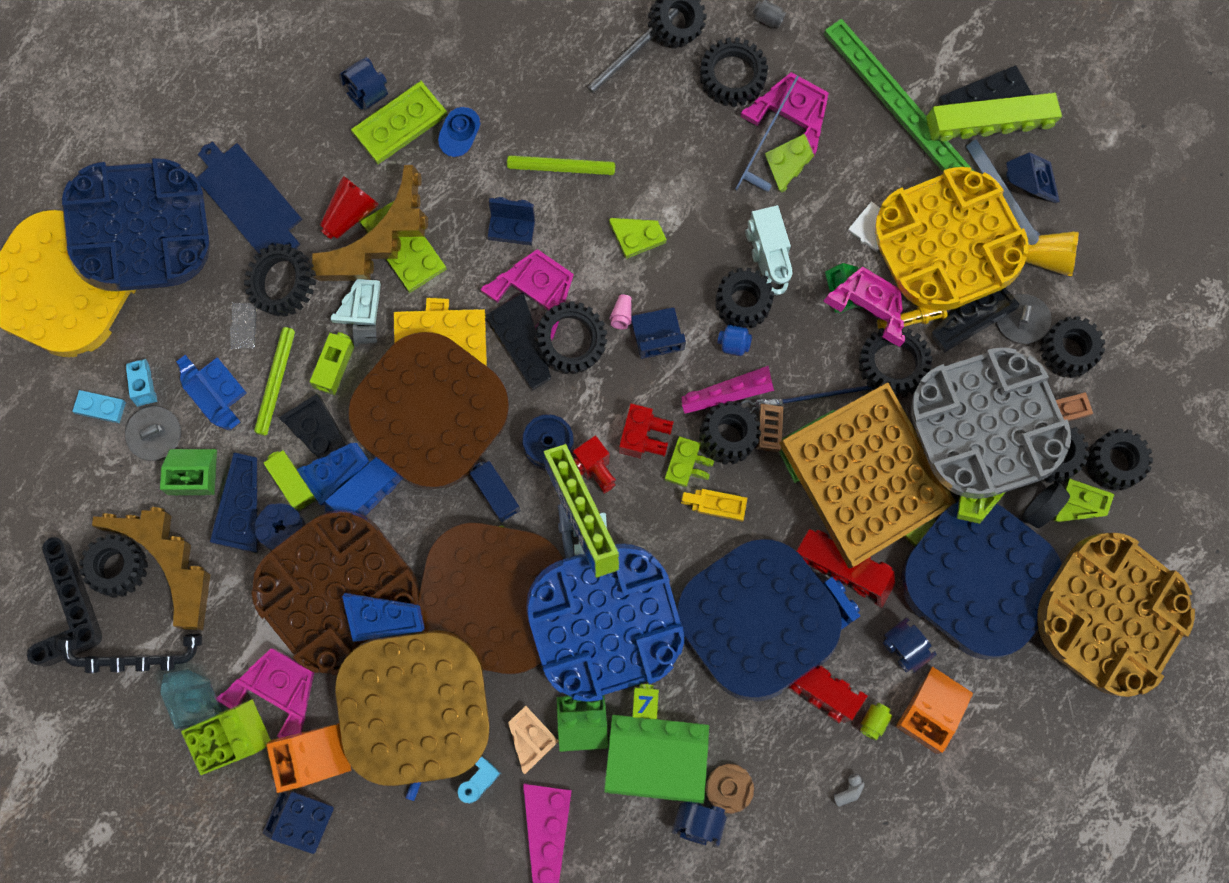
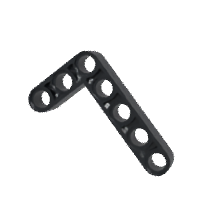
M57 537L47 539L43 543L42 550L70 629L30 646L27 651L28 661L42 667H49L64 660L61 650L56 649L57 638H77V648L72 650L74 656L96 647L102 640V632L84 581L80 575L70 544ZM57 545H61L59 553L54 555V548ZM68 566L67 574L61 576L63 567ZM75 587V595L69 598L70 589ZM83 608L84 614L82 618L77 620L76 614L78 610ZM90 630L91 638L85 642L84 634ZM42 650H45L46 655L44 659L40 661L38 658L39 653Z

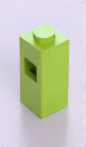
M339 332L337 335L329 333L310 380V384L314 389L332 395L336 394L354 349V344L348 335Z
M284 450L281 452L276 451L268 456V460L264 462V465L293 508L299 512L316 501L315 496Z

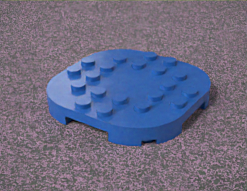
M614 544L619 553L618 571L596 578L585 553L551 564L532 583L527 597L528 620L545 675L551 685L560 693L562 692L578 701H597L603 699V695L647 681L649 684H652L666 676L674 668L673 664L678 656L681 655L684 645V631L675 605L669 577L658 559L649 551L639 546Z

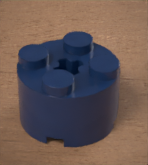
M368 57L360 59L339 73L342 86L347 85L348 87L347 95L361 110L364 109L366 111L388 95L385 87L387 83L385 76L382 72L377 73Z
M283 503L269 504L257 517L255 535L266 548L272 551L306 525L303 516L290 505ZM279 527H286L284 531H278Z
M906 617L883 635L885 640L882 644L890 654L893 652L897 654L900 658L897 662L906 673L909 671L915 673L936 657L937 654L935 651L930 653L928 649L932 645L915 625L910 627L907 624L910 620Z
M684 801L680 803L672 834L675 835L679 831L681 832L680 838L705 846L707 841L713 842L712 847H719L727 816L724 815L725 809L717 806H711L709 809L701 806L702 803Z

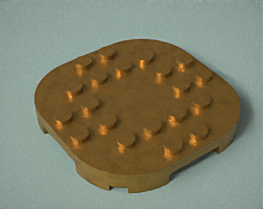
M1103 533L1091 535L1078 542L1069 552L1045 590L1039 603L1037 615L1040 636L1054 657L1099 691L1109 695L1124 697L1145 694L1153 690L1163 680L1165 676L1161 672L1182 637H1189L1195 620V608L1191 607L1189 596L1192 595V592L1185 579L1176 570H1169L1139 547V541L1121 533Z
M431 630L423 633L375 638L355 648L341 665L335 689L343 750L351 767L366 780L384 786H398L452 778L469 770L482 756L490 731L483 668L475 650L459 636L447 631Z

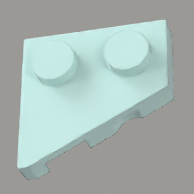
M357 279L351 287V292L342 300V305L336 314L333 313L331 316L332 323L376 325L381 287L380 281Z

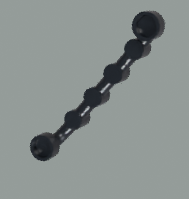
M202 634L183 635V646L188 648L181 655L142 654L136 656L114 655L110 657L87 656L78 658L72 654V650L77 648V638L62 637L56 639V649L61 650L66 663L74 667H84L85 673L100 672V667L110 666V672L125 671V666H135V671L139 672L149 671L150 665H160V670L162 671L175 670V664H183L192 660L197 652V646L202 645Z

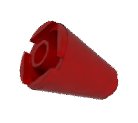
M343 176L320 223V226L323 227L321 232L330 239L333 237L338 239L376 209L379 203Z

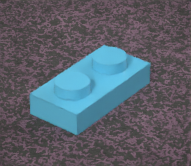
M79 390L72 412L82 416L120 423L126 402L122 399Z

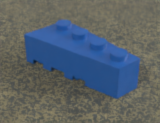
M375 457L325 501V513L335 510H348L366 516L404 479Z

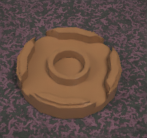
M726 764L717 767L710 773L706 781L705 791L708 801L712 806L723 808L725 813L733 814L742 811L750 804L754 795V784L745 769L738 765Z

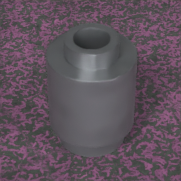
M763 0V2L758 1L753 11L756 14V20L771 28H779L786 15L782 11L783 8L767 0Z

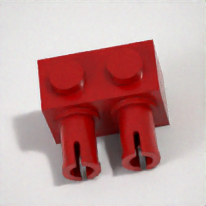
M630 404L619 446V453L640 459L642 453L645 452L665 457L668 442L649 439L647 434L650 430L671 435L674 421L654 417L652 408Z
M595 435L573 451V460L581 476L584 475L587 480L593 478L605 494L616 486L614 483L616 479L606 468L609 465L610 453Z

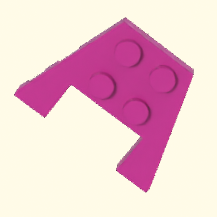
M792 72L788 74L763 97L760 96L749 108L746 107L741 112V117L758 126L768 109L777 113L797 75ZM798 77L779 114L807 129L805 135L815 156L829 93Z
M537 249L516 263L513 268L497 276L494 281L484 285L480 290L487 297L498 303L512 285L549 311L551 307L566 302L574 274ZM559 321L552 327L551 341L554 339Z
M860 268L824 299L823 302L840 312L846 307L848 299H850L855 305L865 308L875 317L887 322L883 338L898 347L904 343L905 336L902 335L904 321L901 320L900 313L903 311L901 291L898 287L868 269Z
M271 648L244 675L232 683L224 693L220 694L216 701L228 708H233L242 703L248 690L289 713L277 737L281 738L302 733L314 672L304 668L296 660L276 648Z

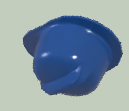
M458 107L447 115L438 137L439 147L445 154L458 157L468 152L480 127L478 114L471 108Z

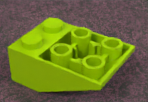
M253 699L181 731L200 775L256 754L266 748V744L270 740Z

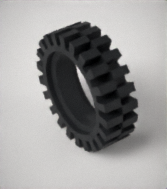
M731 37L726 38L725 43L721 39L717 41V46L712 44L709 51L706 50L701 62L700 82L703 84L704 92L708 90L707 96L710 99L713 96L715 97L714 102L719 103L720 100H723V106H728V102H732V107H737V103L740 102L741 106H744L747 100L750 103L753 102L755 96L758 98L761 90L763 91L768 74L767 59L765 56L762 57L763 51L761 49L756 51V44L753 43L751 46H748L749 40L745 39L743 43H739L740 38L735 37V42H731ZM732 56L744 59L752 67V80L740 88H730L722 85L714 73V68L720 60Z
M276 244V246L269 245V250L265 248L260 250L262 256L254 255L253 258L257 261L256 263L249 262L248 266L253 269L252 272H245V276L250 277V280H244V285L250 287L245 289L247 295H250L249 301L254 303V306L261 311L278 317L280 315L286 317L288 313L293 315L296 313L295 308L299 310L304 308L301 304L302 301L305 303L309 302L310 299L306 297V294L313 295L314 290L309 288V285H316V280L311 278L316 276L315 271L311 269L314 267L313 263L308 261L309 258L291 246H284L282 244ZM289 261L295 269L296 278L294 286L285 297L272 300L268 297L265 290L266 275L275 264Z
M570 301L568 304L562 302L558 306L551 307L539 321L534 337L535 342H537L535 347L540 352L539 357L541 360L544 359L548 367L550 365L554 367V371H563L562 374L584 372L591 368L604 353V346L607 344V339H605L607 330L603 329L605 325L603 320L600 321L598 319L600 315L597 312L594 314L592 312L593 308L590 306L585 308L583 303L575 304V301ZM573 318L579 320L587 327L591 337L587 353L577 358H567L555 350L551 342V330L554 324L561 319Z
M884 327L880 328L878 333L874 331L870 338L866 339L862 347L858 362L860 363L859 371H862V379L867 378L866 385L868 387L874 385L873 390L889 383L896 397L900 393L902 397H906L908 392L911 394L915 393L920 381L930 372L932 367L930 347L926 348L927 342L925 339L921 342L919 341L920 334L917 333L915 336H912V329L908 328L907 333L902 332V335L905 336V341L901 347L907 349L914 357L916 363L915 371L905 378H890L880 372L875 363V354L879 349L888 345H895L882 337L885 329Z

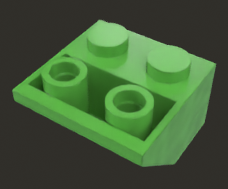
M170 449L161 467L160 490L167 495H215L217 450Z
M605 695L602 696L603 699L597 701H578L571 696L557 697L560 752L608 748Z

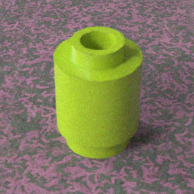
M877 703V705L871 704L860 724L862 726L860 732L877 741L879 736L882 737L893 717L889 713L890 709L881 703Z

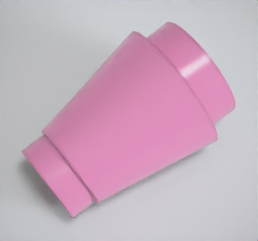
M619 295L609 318L612 327L624 330L631 324L632 298L630 296Z

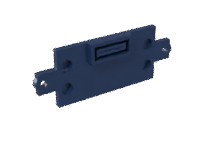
M213 141L210 144L204 145L198 155L208 168L197 177V180L260 255H262L260 250L263 248L268 250L269 245L276 246V244H282L285 246L291 244V247L297 249L301 244L290 230L303 219L241 146L236 143L223 154Z

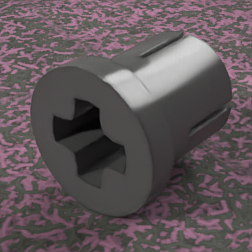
M352 324L354 347H359V344L377 343L376 325L357 326V324Z

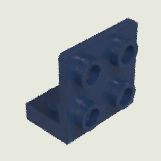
M504 197L489 198L491 219L488 240L532 246L536 222L534 204L527 200L510 201Z
M672 307L631 317L640 359L685 350V335L680 332L675 308Z
M293 790L280 792L262 833L271 840L314 854L334 808L328 804L300 795Z

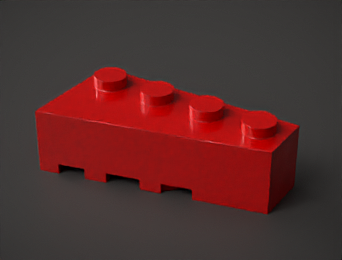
M809 529L797 549V552L810 567L824 575L828 572L831 573V577L835 581L839 580L843 586L852 585L856 594L863 598L871 596L876 599L875 605L880 608L884 606L895 586V575L892 567L884 562H879L878 564L871 560V557L852 568H848L834 541L829 539V536L821 530H816L815 532Z
M820 665L787 687L796 695L802 693L809 698L807 702L816 709L821 707L829 712L827 716L836 723L841 721L846 723L853 720L868 695L861 691L858 695L852 692L850 684L843 679L830 678L831 673Z

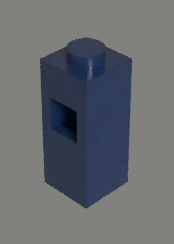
M490 461L486 463L480 462L472 468L473 471L470 472L471 478L501 523L521 511L520 506Z

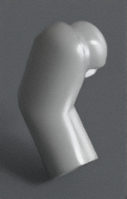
M859 774L850 775L848 778L850 784L848 789L834 795L838 807L859 798L864 788V780L861 779Z

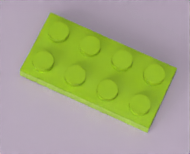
M420 81L352 128L351 131L379 165L446 118L448 113L425 84Z
M394 201L360 221L367 233L374 229L385 217ZM399 237L401 240V250L398 252V258L386 259L409 293L447 270L445 264L425 237Z

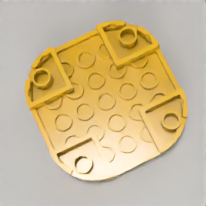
M969 167L946 169L938 177L906 190L902 187L894 191L882 203L875 225L876 243L898 288L915 305L933 311L955 309L1004 289L1021 273L1029 250L1027 234L1024 228H1020L1003 196V188L989 174L972 171V168Z
M43 211L26 218L13 230L0 251V328L6 333L19 337L56 356L77 357V354L86 351L92 352L100 347L111 335L112 332L109 329L129 294H134L136 291L102 290L88 284L75 272L67 251L64 211Z

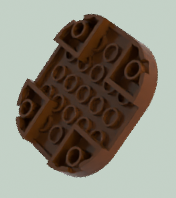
M419 332L405 336L394 343L358 385L349 405V422L359 444L367 452H370L401 476L404 481L426 490L448 488L462 481L470 473L472 467L497 436L499 437L508 418V396L500 378L453 340L437 333Z
M348 510L330 511L312 519L268 553L258 565L253 576L252 599L261 619L265 618L294 654L293 658L296 662L315 673L338 675L341 665L349 654L359 645L368 641L353 642L342 597L345 593L418 605L419 599L418 583L413 571L387 537L369 518Z
M466 523L447 530L435 541L426 560L418 599L424 630L418 633L441 630L459 636L472 646L481 661L483 670L502 674H520L532 670L541 664V659L528 620L527 597L536 577L551 564L563 560L561 554L547 539L531 532L482 523Z

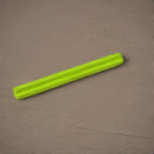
M508 156L507 167L509 169L603 175L615 174L614 162Z
M283 327L281 330L254 432L258 435L266 436L270 427L295 331L288 327Z

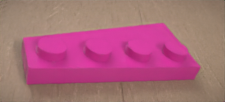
M769 366L699 391L687 393L685 396H682L684 413L717 406L722 402L724 404L727 401H736L774 391Z
M523 784L533 883H559L572 791Z

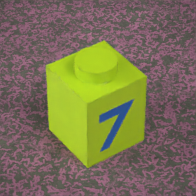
M639 684V688H634L632 717L657 719L659 690L654 689V685Z

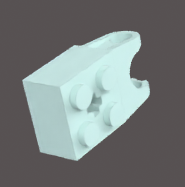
M777 205L752 211L750 220H748L746 237L748 242H752L753 260L758 262L762 276L765 275L768 278L767 283L773 281L776 284L784 285L779 290L773 287L771 290L774 291V295H781L787 290L788 282L792 276V267L788 256L791 245Z

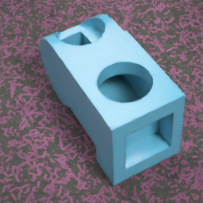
M143 359L127 363L126 372L130 399L137 407L158 402L147 360Z
M481 757L475 763L480 768L476 774L458 788V796L464 803L477 801L501 774L485 757Z

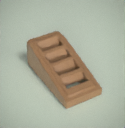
M760 404L758 419L760 427L758 430H761V435L758 438L759 442L755 449L779 452L781 451V446L778 442L782 441L783 407ZM765 411L777 412V417L765 415ZM765 420L776 421V425L765 424ZM765 429L775 430V434H773V433H765L764 430H765ZM764 437L774 438V442L764 441Z

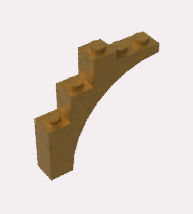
M404 165L402 182L396 199L388 213L374 229L363 238L346 247L330 252L312 254L314 266L312 270L316 273V276H313L318 281L371 280V274L374 272L372 259H397L398 252L401 250V240L399 237H425V229L428 228V218L419 208L421 200L418 194V186H421L422 179L420 172L413 165Z
M151 507L150 511L142 510L141 518L135 515L117 518V515L103 513L102 517L93 516V527L132 538L142 544L155 557L163 569L171 588L174 606L173 626L179 629L203 630L211 574L203 571L204 567L189 566L188 570L191 545L185 542L182 537H169L172 516L164 512L165 509Z

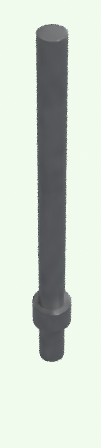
M674 8L668 12L671 23L680 13L679 10ZM652 27L588 86L591 93L600 88L654 37L650 33L653 30Z

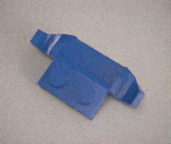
M186 355L176 361L180 370V380L183 389L209 421L226 430H232L241 422L229 407L246 395L247 392L219 358L214 359L200 371Z

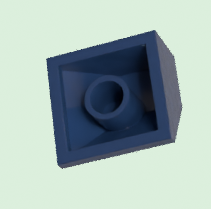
M1029 152L1006 162L1008 169L1006 175L1010 183L1051 202H1060L1050 161Z

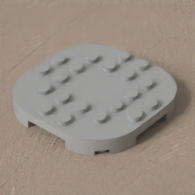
M993 348L987 350L982 355L944 366V364L937 366L920 381L911 403L912 421L934 475L944 487L953 493L974 499L992 497L1041 481L1051 475L1063 462L1071 443L1070 426L1068 420L1063 419L1047 382L1048 374L1041 364L1030 355L1027 357L1012 348Z

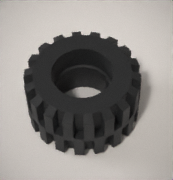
M656 0L650 7L651 12L648 13V19H651L648 22V28L652 27L653 29L650 32L651 35H656L658 37L656 41L658 43L663 41V46L665 47L671 45V48H681L692 42L702 33L701 30L706 25L703 22L707 19L706 14H703L705 6H701L699 3L702 0ZM669 8L677 9L682 13L685 19L684 29L677 28L671 23L668 15Z
M737 268L736 273L732 270L728 273V277L724 276L722 278L715 302L716 310H719V317L721 319L725 318L724 323L727 325L732 323L733 325L745 328L750 325L752 329L757 326V323L762 324L769 315L774 298V291H771L773 286L771 282L767 283L768 278L765 275L763 277L760 276V271L756 270L754 273L751 272L752 268H747L746 271H743L742 268ZM741 290L748 291L755 296L757 303L751 307H741L733 301L731 295Z
M1070 316L1064 320H1059L1042 339L1043 344L1040 350L1044 351L1041 357L1042 360H1047L1045 363L1047 368L1049 366L1053 368L1051 372L1054 374L1060 372V376L1064 378L1069 375V378H1075L1077 375L1080 377L1090 371L1102 359L1101 356L1105 351V348H1102L1105 345V339L1100 338L1103 334L1101 330H1096L1098 326L1095 323L1091 325L1089 324V319L1085 318L1082 321L1080 316H1075L1073 319ZM1063 339L1075 340L1082 349V356L1078 357L1069 354L1063 346Z
M727 401L726 405L723 402L718 404L717 407H713L700 426L699 441H702L700 446L702 450L707 449L705 454L708 457L712 455L715 462L722 460V464L725 465L729 461H731L732 465L737 464L739 460L742 462L750 455L759 442L758 438L761 435V430H758L760 422L755 421L757 417L755 413H749V407L746 406L745 409L741 407L742 403L737 402L736 405H733L732 401ZM723 424L733 426L738 430L741 441L730 442L725 440L719 433L718 426Z
M1076 426L1070 427L1071 443L1066 454L1065 463H1061L1051 475L1046 477V482L1066 481L1085 466L1087 462L1085 459L1089 457V452L1085 451V449L1089 446L1088 442H1083L1084 434L1079 435L1077 433L1079 429Z
M1123 429L1107 432L1089 448L1091 450L1087 458L1090 459L1086 462V467H1091V470L1088 471L1090 476L1094 475L1096 477L1094 481L1096 483H1103L1101 487L1105 489L1111 486L1112 491L1118 489L1122 491L1134 486L1143 480L1152 468L1149 466L1153 463V458L1149 457L1152 450L1151 448L1147 449L1146 445L1148 442L1146 440L1142 441L1140 439L1141 435L1138 433L1133 435L1132 430L1129 429L1124 432ZM1111 449L1119 450L1126 456L1128 460L1127 471L1120 470L1112 464L1110 460Z
M111 534L106 535V539L100 536L96 538L97 543L91 542L87 545L90 549L83 551L82 555L85 558L84 560L80 559L79 565L83 566V569H80V575L85 577L82 580L85 584L90 585L89 588L103 595L117 598V595L121 597L127 596V591L130 593L136 591L134 588L136 585L141 586L143 582L140 579L141 577L146 578L147 572L143 570L148 568V562L144 561L146 555L138 545L127 538ZM122 554L124 558L122 571L116 577L107 579L104 574L106 561L113 555Z

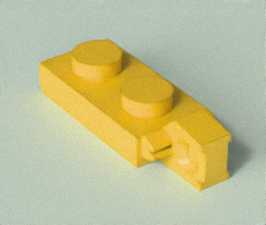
M702 489L695 490V494L683 492L681 504L693 506L692 511L743 522L747 498Z

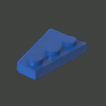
M350 443L331 452L330 455L322 459H317L307 466L298 468L297 471L318 503L325 505V501L355 476L369 460L357 443Z
M348 593L342 596L353 642L422 632L424 630L419 605Z

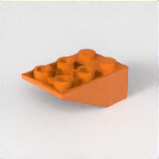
M932 666L895 727L935 754L943 753L957 730L973 692Z
M340 723L269 740L266 744L277 793L303 787L352 771L343 750Z

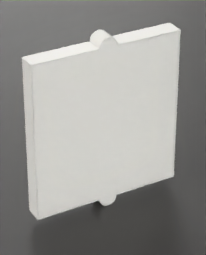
M871 201L848 231L857 237L860 243H865L877 252L879 248L875 239V225L880 207Z

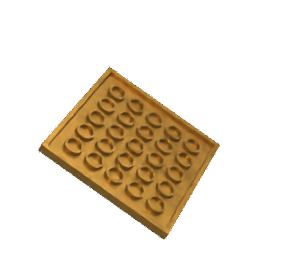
M889 383L880 386L778 442L848 568H852L956 503L950 491L934 475L918 434Z

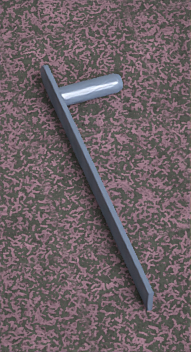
M796 76L735 190L738 189L742 180L745 179L764 191L769 192L772 185L748 172V169L799 76Z
M975 139L966 146L981 171L989 174L1001 185L1004 190L1003 196L1021 229H1025L1028 244L1035 245L1039 240L1038 236H1040V233L1033 229L981 145Z

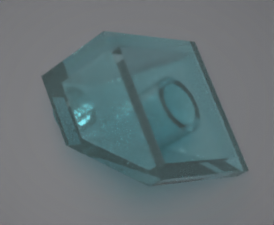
M188 669L163 674L160 693L175 729L193 726L222 713L210 679Z

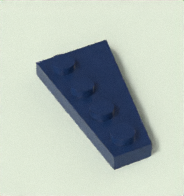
M234 452L210 543L257 553V537L255 535V523L257 520V457Z

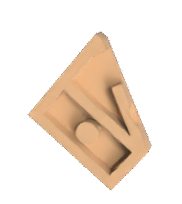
M527 706L508 722L522 772L526 774L559 741Z

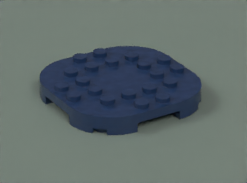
M158 158L152 159V163L106 166V162H99L79 170L78 175L66 184L62 196L67 251L75 272L88 284L107 291L171 287L191 280L206 264L210 245L203 191L195 175L181 168V164Z
M957 502L939 516L906 558L901 573L904 588L903 595L909 607L919 618L923 616L957 643L960 646L958 649L962 652L984 660L1001 659L1021 649L1037 631V615L1040 600L1061 567L1062 562L1057 552L1044 538L1002 506L996 504L979 524L957 519L959 502Z
M753 540L729 552L689 581L681 594L678 605V615L683 626L686 642L691 645L714 677L718 686L729 695L738 699L765 701L780 695L784 689L820 664L823 665L834 653L841 634V614L833 596L797 551L784 543L774 540Z

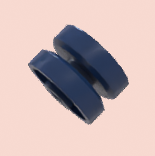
M541 415L534 418L526 426L523 433L524 452L528 461L535 468L546 471L544 464V451L566 444L571 456L573 455V432L570 425L563 418L555 415Z

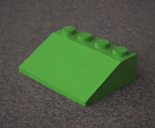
M612 715L604 793L704 803L709 725Z

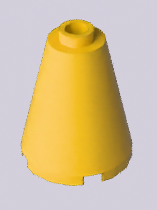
M1073 231L1038 236V242L1035 245H1029L1025 262L1065 276H1072L1079 232Z

